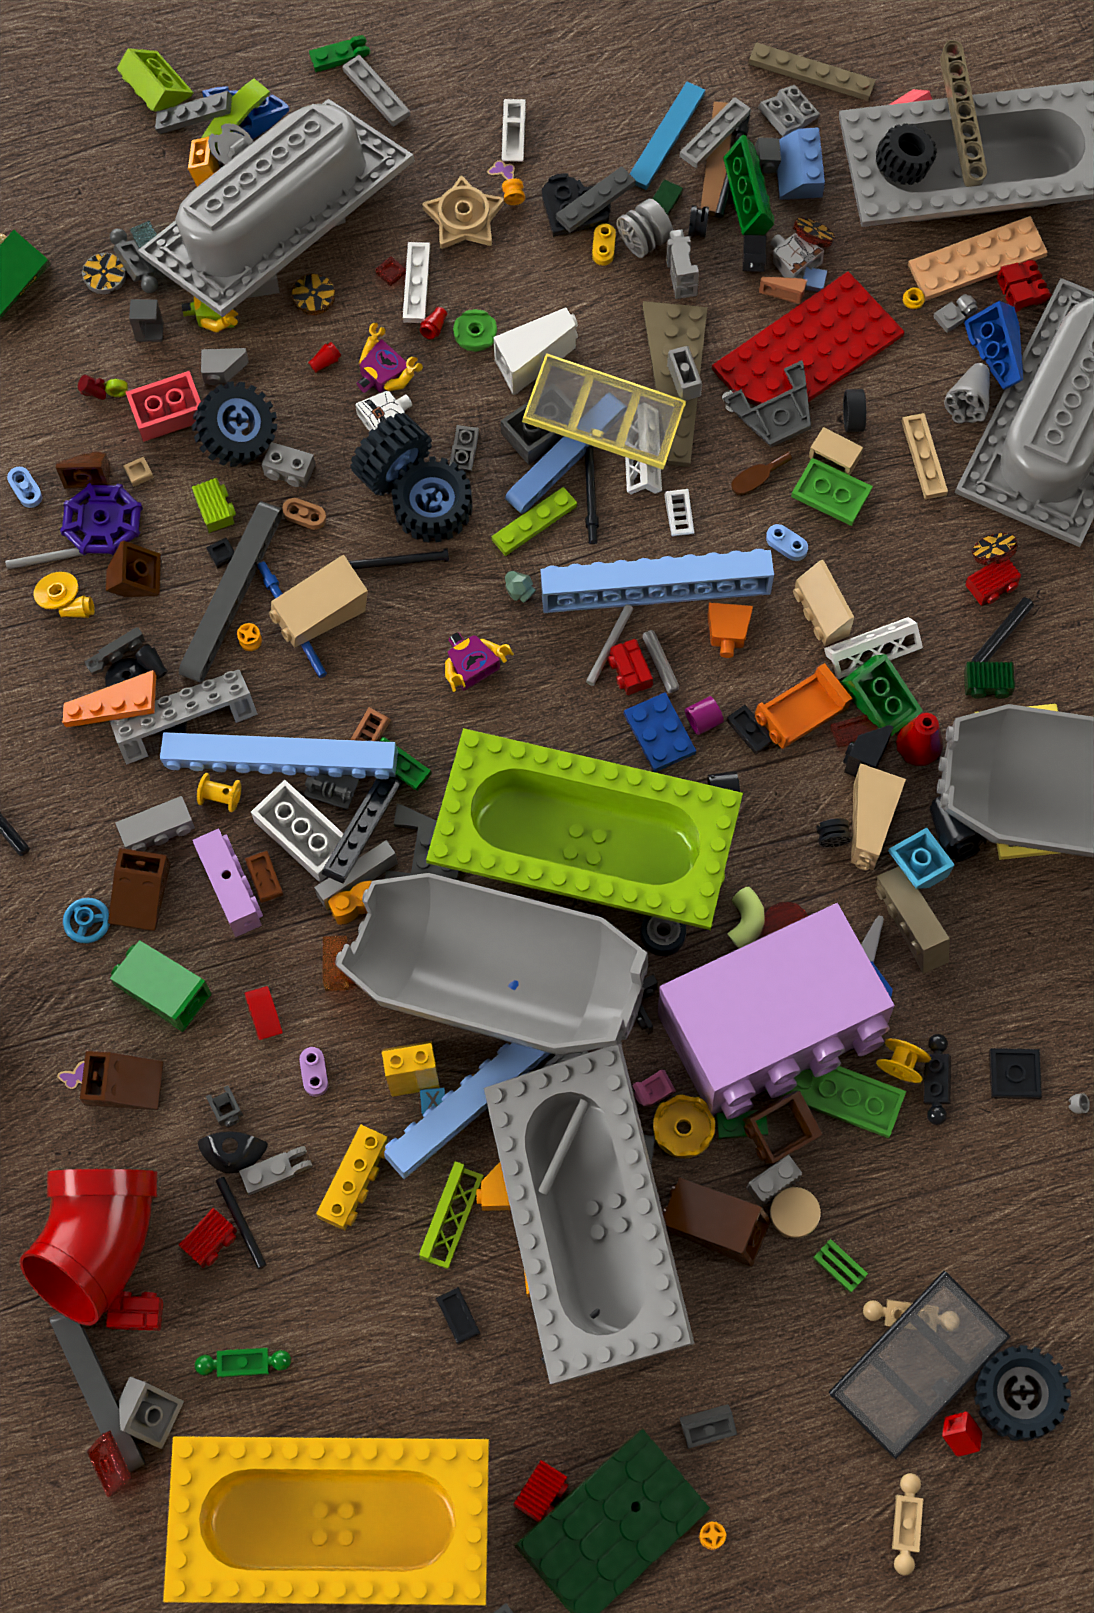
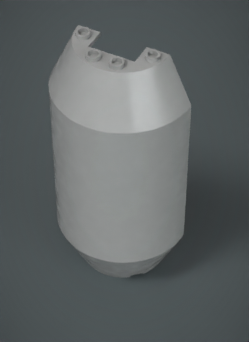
M1007 704L955 718L953 725L947 727L946 740L948 742L945 756L941 757L939 761V771H942V778L938 780L937 793L941 794L940 807L992 843L1094 858V717Z
M431 873L372 881L369 889H366L363 894L362 902L367 910V916L359 925L358 937L356 941L352 942L351 946L348 944L344 945L342 952L340 951L337 954L335 961L336 966L382 1007L556 1055L622 1044L621 1040H626L636 1020L644 993V988L642 987L644 984L643 980L645 975H647L648 969L647 952L602 917ZM517 980L519 986L515 990L508 987L510 982Z

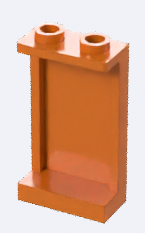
M824 663L817 667L815 674L768 703L763 704L761 702L758 704L755 718L761 726H764L769 731L771 740L778 744L781 749H784L848 709L852 697Z

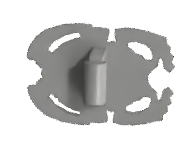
M230 123L221 126L222 133L220 135L211 134L208 140L211 153L224 165L254 142L243 128ZM215 143H218L217 147L220 155L216 152Z

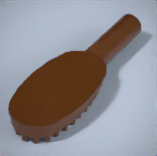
M786 452L767 465L757 464L744 470L733 479L731 483L733 492L737 495H743L757 489L769 478L772 471L792 460L791 454Z

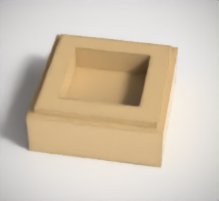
M144 457L123 465L133 487L154 478Z

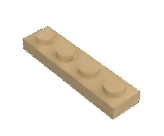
M925 414L903 417L902 425L925 500L946 496L948 490Z

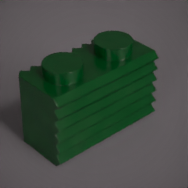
M969 661L966 663L964 669L965 695H972V698L975 699L984 698L986 695H995V698L998 699L1012 696L1015 689L1013 662Z

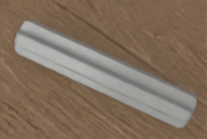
M649 630L643 633V640L667 692L673 693L677 691L679 684L655 632Z

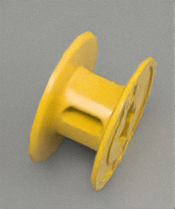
M892 1038L886 1039L885 1045L894 1053L891 1060L878 1059L876 1062L877 1066L898 1079L921 1083L923 1078L913 1069L916 1062H929L931 1060L930 1055L908 1042Z

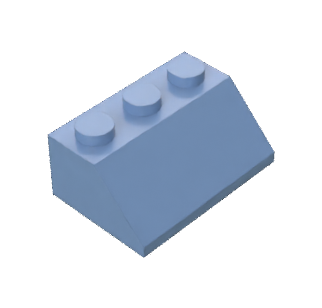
M819 128L796 129L779 139L781 162L777 170L779 199L823 197L825 180Z

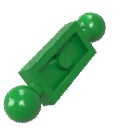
M268 1348L217 1351V1359H213L209 1355L199 1356L195 1361V1370L203 1376L211 1374L213 1370H217L218 1378L269 1375V1366H273L274 1369L279 1371L286 1370L291 1364V1356L284 1350H278L272 1356H269Z

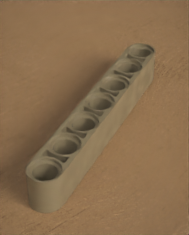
M950 40L944 45L940 56V63L963 182L966 187L980 186L986 177L987 167L964 50L960 42ZM951 73H957L959 76H954ZM955 93H961L963 96H957ZM959 113H965L967 117H963ZM963 133H968L971 137H966ZM967 153H972L975 157H969ZM975 173L980 178H974L971 174Z

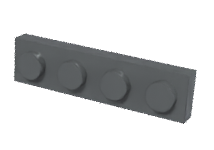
M224 91L158 111L155 130L159 134H163L230 114L232 95L228 91Z
M621 166L556 213V219L571 233L634 187L636 180Z

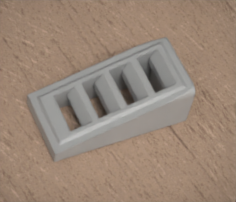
M879 915L861 944L868 959L873 963L884 921L883 916Z

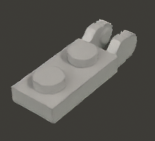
M305 1146L290 1150L287 1153H281L240 1170L239 1172L248 1195L295 1177V1174L311 1168L312 1163L310 1160L302 1161L291 1167L289 1161L304 1155L307 1152Z

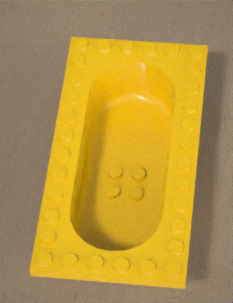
M173 1437L163 1602L486 1606L489 1439Z

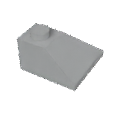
M130 1377L119 1399L120 1430L162 1449L184 1401L144 1381Z

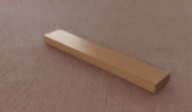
M714 102L712 119L728 103ZM732 133L707 157L701 208L704 206L709 207V215L715 216L726 175L723 157L730 150Z

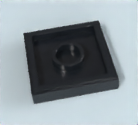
M990 1048L991 1098L1041 1099L1040 1049Z

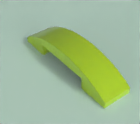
M252 79L232 97L231 113L214 118L201 138L208 137L211 134L220 135L222 133L221 126L230 123L239 126L254 107L257 109L271 92L257 80ZM215 143L216 152L219 153L218 143Z

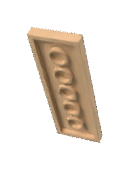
M1031 216L909 260L908 266L919 289L922 290L925 296V301L998 275L1001 266L1038 260L1046 257L1048 252Z

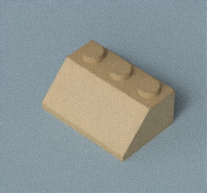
M821 560L796 580L793 593L798 602L801 601L806 619L813 623L816 638L822 640L824 646H827L850 636L854 616L824 560Z

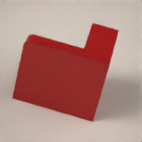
M967 1411L945 1417L942 1437L955 1455L959 1457L980 1451L982 1430Z

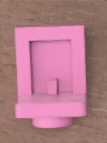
M660 1070L646 1080L632 1085L635 1090L634 1096L636 1100L643 1106H653L676 1092L665 1070Z

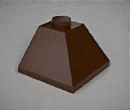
M92 452L91 454H81L56 464V470L64 489L85 488L89 483L92 485H109L110 462L106 453Z
M121 541L106 570V591L123 597L158 596L160 592L161 554L126 541Z

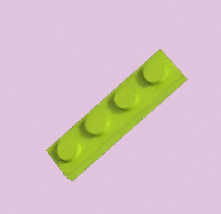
M562 487L494 534L492 541L507 556L575 509L577 502Z

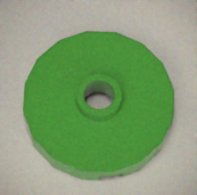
M468 310L455 320L453 327L454 337L459 346L466 350L475 352L485 350L493 344V337L497 336L496 321L483 310Z

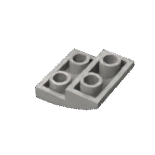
M795 85L779 90L776 97L760 102L758 107L783 137L796 129L807 126L820 115Z

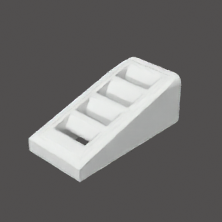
M689 490L666 491L664 495L671 536L694 534ZM683 499V503L672 504V500ZM684 508L685 511L674 512L673 509ZM686 516V519L675 521L674 517ZM683 524L688 525V528L685 529H676L675 526Z

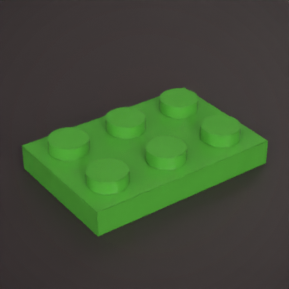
M812 458L794 488L791 497L852 526L873 486Z

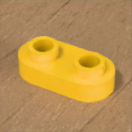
M600 224L594 230L592 258L596 264L601 266L610 264L614 259L616 231L610 224Z

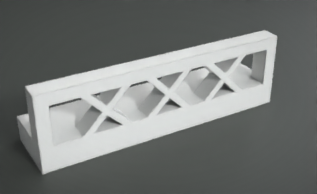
M643 403L637 406L635 415H637L638 419L634 426L631 424L625 446L658 457L660 452L658 411ZM636 433H638V440L633 446L632 440ZM625 457L627 493L633 494L643 489H647L655 494L662 491L661 469L639 461L634 466L633 459ZM638 473H640V483L634 485V480Z
M907 617L824 648L826 657L832 661L836 678L841 679L865 663L859 660L864 651L870 650L874 652L872 656L882 655L883 653L880 651L884 644L891 642L895 645L891 653L886 655L889 660L922 649L923 646L917 623ZM913 634L915 644L907 647L902 645L905 636ZM845 658L853 660L848 669L841 671L838 661Z

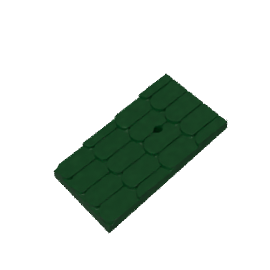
M641 1429L519 1540L514 1547L570 1613H600L679 1537H682L710 1507L701 1499L689 1482L684 1479V1476L668 1460L656 1443L651 1440V1437L645 1430Z

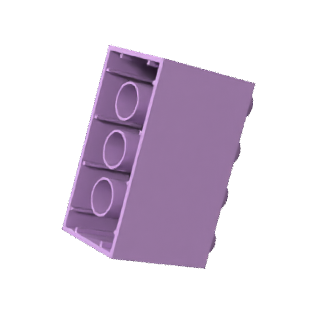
M835 903L661 985L659 989L658 1016L701 1099L706 1102L710 1113L714 1116L723 1111L727 1119H733L753 1107L750 1098L764 1092L765 1089H767L771 1098L779 1097L791 1091L797 1086L794 1077L806 1069H811L815 1077H820L840 1066L841 1062L838 1056L853 1048L858 1056H864L881 1047L885 1043L882 1035L890 1029L888 1022L894 1008V1003L838 903Z

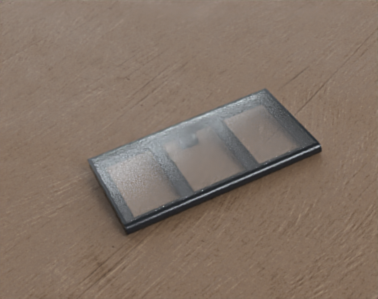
M943 1270L828 1393L896 1460L1011 1336L948 1272Z

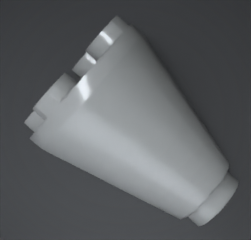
M982 363L974 364L948 391L944 403L947 411L952 415L953 421L963 423L983 421L989 409V368Z

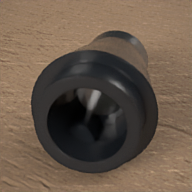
M146 645L135 654V657L138 659L137 663L149 672L153 670L157 680L168 672L155 647L152 648L150 645Z

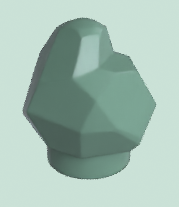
M510 571L505 575V587L513 600L517 601L520 599L525 603L536 592V589L532 587L533 582L529 575L516 571Z

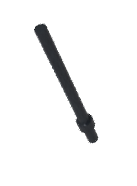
M750 115L736 128L734 144L741 135L747 136ZM727 172L715 212L716 218H723L731 189Z
M589 445L585 453L587 496L585 526L588 529V543L594 545L597 544L599 517L596 516L593 446Z

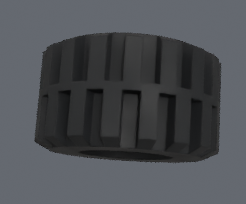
M904 123L902 126L897 124L894 128L891 127L882 140L876 152V163L880 165V171H883L884 175L887 178L890 177L893 182L896 183L898 181L902 185L906 183L913 185L915 182L919 183L924 179L935 161L937 153L936 144L931 140V136L926 134L922 128L918 129L916 125L909 126Z

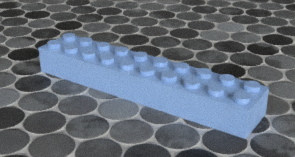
M771 550L731 551L727 554L713 552L703 556L689 554L679 558L665 556L654 560L641 558L630 562L618 560L614 563L605 564L603 562H595L591 565L571 564L568 567L548 566L541 569L543 613L624 607L626 604L636 606L770 595L774 578Z

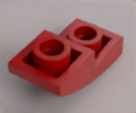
M268 986L244 992L258 1040L282 1034L279 1018Z

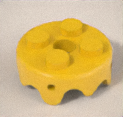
M677 1095L666 1102H662L657 1108L653 1121V1134L659 1147L667 1154L677 1158L695 1157L704 1152L713 1139L715 1119L703 1099ZM680 1122H687L691 1130L686 1134L678 1132L676 1126Z

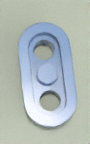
M24 467L11 469L7 479L21 504L28 508L38 506L42 501V493L29 471ZM19 479H24L21 483L17 482Z
M776 524L768 529L766 541L773 549L793 561H800L806 557L808 544L805 539L783 525ZM775 533H781L782 536L777 537ZM799 545L801 548L795 549L793 546Z

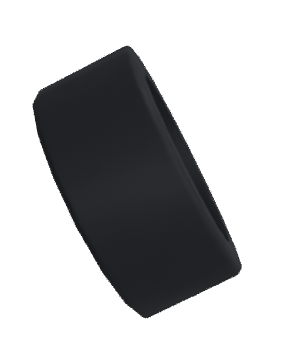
M846 389L844 392L843 421L846 432H864L866 397L863 389Z

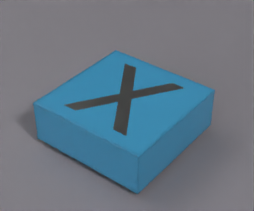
M445 1088L420 1090L422 1116L430 1107L434 1106L436 1108L443 1102L441 1099L445 1095Z

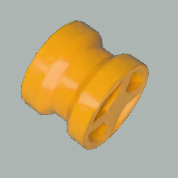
M513 178L503 182L502 190L505 193L504 202L506 204L518 205L524 202L525 193L522 191L524 187L522 180Z
M252 623L240 626L237 631V637L242 649L246 651L257 650L262 643L259 628Z
M709 1522L702 1527L699 1539L705 1548L715 1550L724 1544L726 1532L721 1524Z

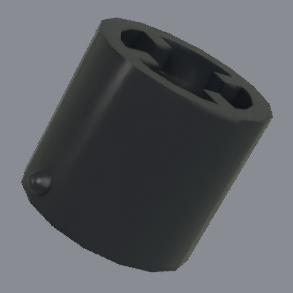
M736 771L707 775L708 785L740 792Z

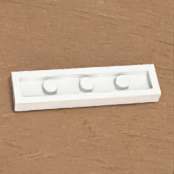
M408 242L403 307L404 323H421L426 317L430 243Z

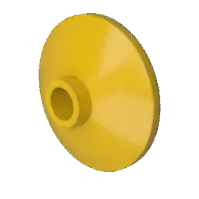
M51 573L37 583L34 589V599L39 606L45 609L64 607L76 597L79 589L78 582L70 573Z

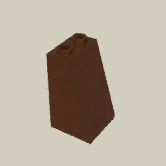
M679 1178L677 1184H674L671 1188V1199L668 1206L662 1210L667 1231L753 1267L771 1223L762 1207Z

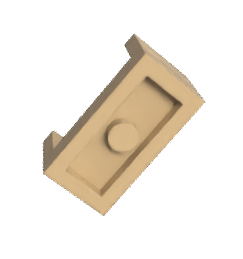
M823 427L810 448L809 458L812 459L816 454H819L846 468L845 473L850 475L861 458L863 447Z

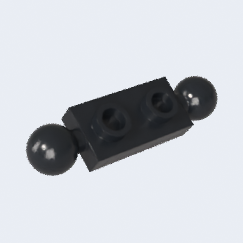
M934 1034L928 1041V1046L933 1054H929L931 1060L925 1062L924 1103L932 1105L927 1112L929 1122L934 1125H941L947 1118V1112L942 1107V1104L951 1103V1056L943 1054L948 1047L946 1037L942 1034Z

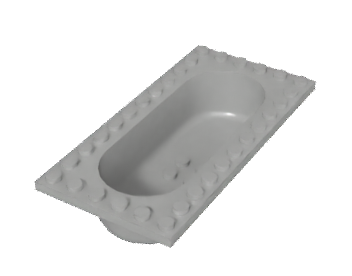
M1094 80L972 95L987 167V174L982 185L966 187L963 182L947 98L841 110L839 112V119L861 227L907 221L919 222L1094 199ZM959 113L961 116L967 117L965 113ZM904 123L909 126L916 125L918 129L922 128L926 134L931 136V140L936 144L937 153L935 161L924 179L919 183L915 182L913 185L908 183L902 185L898 181L896 183L893 182L890 177L887 178L884 175L883 171H880V165L876 163V152L888 130L891 127L894 128L897 124L902 126ZM963 133L966 137H971L970 134ZM967 153L969 157H975L974 154ZM975 173L971 174L974 178H980Z
M327 99L322 104L302 107L279 121L191 191L180 204L175 221L141 247L138 252L143 259L217 314L224 317L415 161L414 156L330 99Z
M1060 278L1022 355L1023 380L1004 391L955 490V494L1080 547L1094 519V291Z
M622 1045L605 1047L485 1087L484 1092L550 1384L555 1385L693 1345L694 1339ZM580 1099L586 1100L590 1104L548 1195H545L538 1191ZM595 1309H600V1314L592 1319L590 1314Z

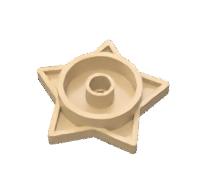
M460 176L452 189L445 192L442 197L424 202L422 205L423 210L439 225L441 249L464 240L491 246L490 222L504 205V198L483 194L480 190L472 187L463 176Z

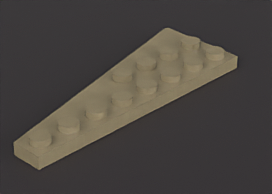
M643 301L642 310L648 337L656 391L680 398L668 370L669 367H667L669 350L689 346L700 376L707 307ZM698 397L686 400V406L683 409L667 457L668 465L690 467ZM658 403L661 426L665 437L674 408Z

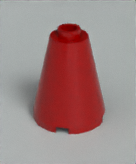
M922 713L898 733L896 740L897 751L907 763L915 766H926L940 756L943 750V738L938 719L933 714Z

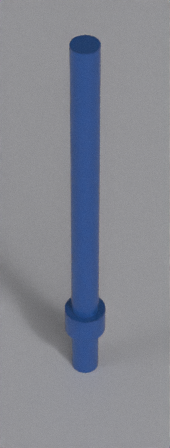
M265 561L260 562L257 567L264 578L263 582L267 590H271L276 599L283 594L279 588L280 583L276 576L272 575ZM307 641L301 644L318 677L326 676L327 672L310 642Z

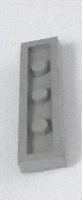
M360 55L342 66L345 74L393 127L410 116V110Z
M734 97L680 151V157L697 168L750 115L751 108Z

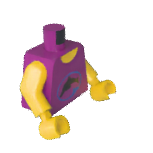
M372 323L369 327V332L372 336L368 337L359 361L360 372L363 378L356 384L363 393H366L372 387L380 393L404 389L414 376L413 372H420L423 366L421 363H417L414 366L418 360L415 357L408 358L406 362L382 339L379 341L378 337L384 336L385 328L380 327L379 332L376 333L378 323Z
M457 632L448 639L453 648L448 651V659L445 661V678L450 683L453 692L456 691L455 687L459 685L465 691L500 669V659L505 663L507 661L505 656H513L514 653L507 644L500 646L488 640L479 639L475 635L464 640L461 634Z

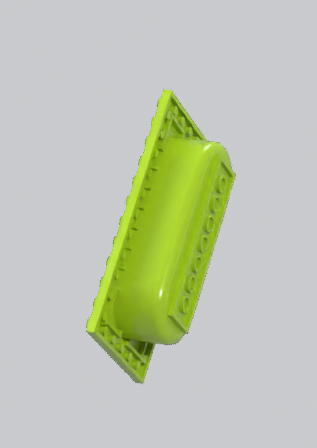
M463 728L426 863L711 930L743 793Z

